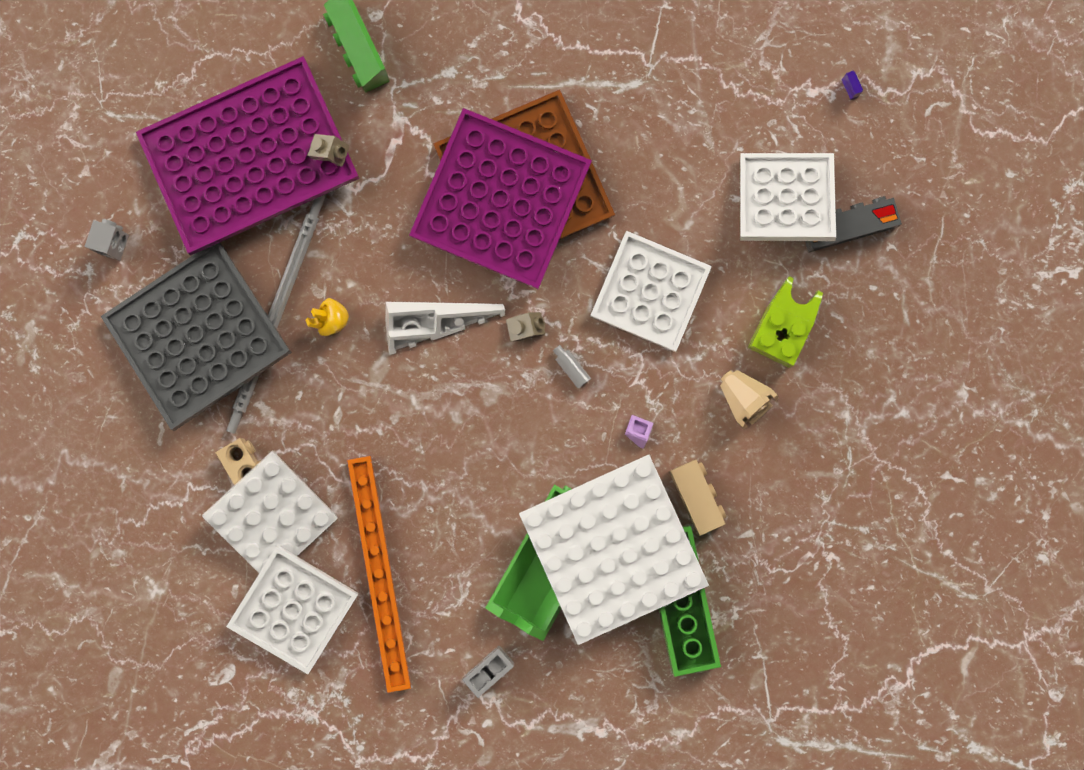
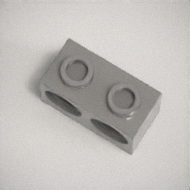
M102 219V222L93 220L84 247L97 254L121 261L129 235L122 231L123 227L116 225L117 223L107 219Z
M497 646L471 669L462 680L479 698L514 667V662L500 646Z

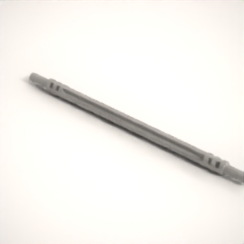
M325 196L314 199L309 214L305 216L269 311L268 317L276 329L319 221L317 217ZM259 375L240 387L232 407L234 411L226 429L227 432L235 434L242 414L246 413Z

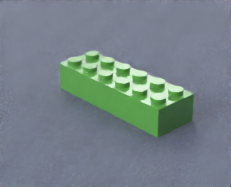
M689 525L682 526L698 560L692 528ZM704 588L658 609L671 671L674 677L721 667Z

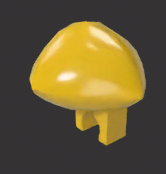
M327 298L321 303L319 309L312 308L311 313L315 318H307L305 321L308 327L317 328L321 336H330L339 333L346 326L349 314L341 303Z

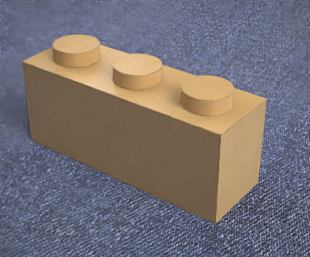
M692 460L669 471L697 535L701 536L725 525L724 519L727 518L725 511L721 505L717 506L714 500L717 494L713 485L707 484L704 476L707 475V472L702 462L698 463L697 460Z

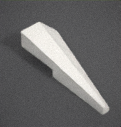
M386 302L385 321L389 354H395L397 349L406 346L410 348L415 347L416 343L429 338L433 341L465 330V326L476 322L479 324L485 323V319L500 315V317L505 316L504 305Z

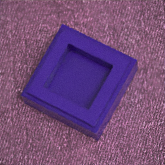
M854 70L846 73L841 79L850 100L857 98L863 92V88Z

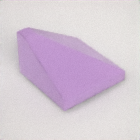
M632 415L625 435L637 446L644 449L653 423Z

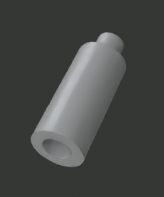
M561 345L553 350L557 355L555 360L578 389L591 379L569 350L564 351Z

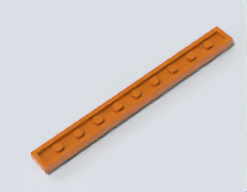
M372 457L350 459L347 462L387 693L411 689Z

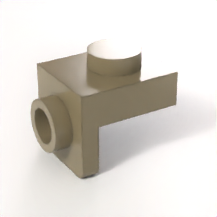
M315 134L307 156L315 160L331 161L337 166H343L349 145L336 136Z
M529 312L506 319L511 342L545 335V321L540 312Z

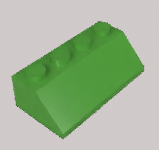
M328 0L324 4L327 12L323 15L328 26L333 25L337 32L333 36L338 47L343 46L346 51L343 54V58L348 68L353 66L356 72L352 76L357 87L362 86L366 93L390 82L386 69L353 0Z

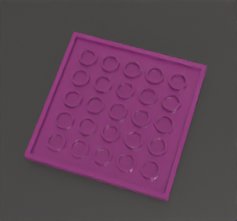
M463 108L409 237L539 290L592 160Z

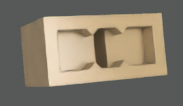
M239 438L215 452L234 485L245 476L246 469H253L261 461H257L253 453L256 450L249 440L245 441L244 438ZM236 448H240L243 451V457L239 461L233 458V451Z

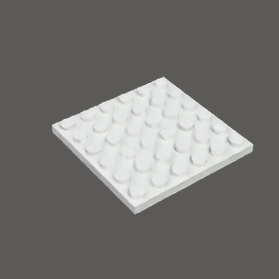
M646 455L519 513L578 645L709 586L650 455Z

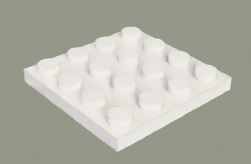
M834 153L740 154V241H835Z
M626 231L590 317L676 352L712 266Z
M273 450L202 515L258 573H260L277 545L298 556L338 519L337 515Z
M277 545L226 627L309 674L356 599L358 592Z

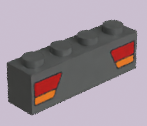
M886 196L872 200L873 204L865 206L863 202L850 206L851 210L842 212V209H836L835 241H805L808 253L899 227L902 223L894 198L886 200Z

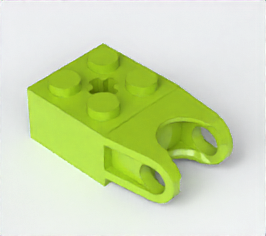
M788 276L766 308L748 346L749 349L788 368L794 366L814 325L823 292L818 290L807 304L796 303L791 296L794 278ZM782 331L785 339L779 341L776 332Z

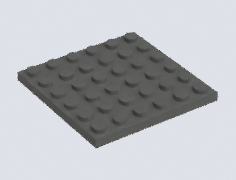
M221 242L195 253L101 316L172 431L177 430L292 353Z

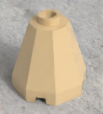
M738 370L735 372L729 371L721 378L723 383L720 387L736 421L743 429L748 427L746 425L748 421L751 425L754 424L771 409L773 405L770 401L772 399L775 402L779 399L778 395L771 388Z

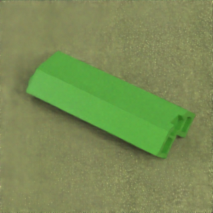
M554 485L545 501L571 490V488L565 485L562 489ZM527 533L485 608L497 617L516 625L527 634L544 641L561 610V606Z

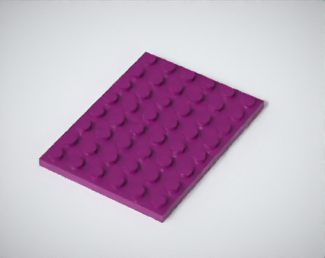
M304 56L136 131L186 251L190 256L360 179L348 152L343 166H337L331 161L315 160L307 156L315 134L336 136L340 140L342 138Z

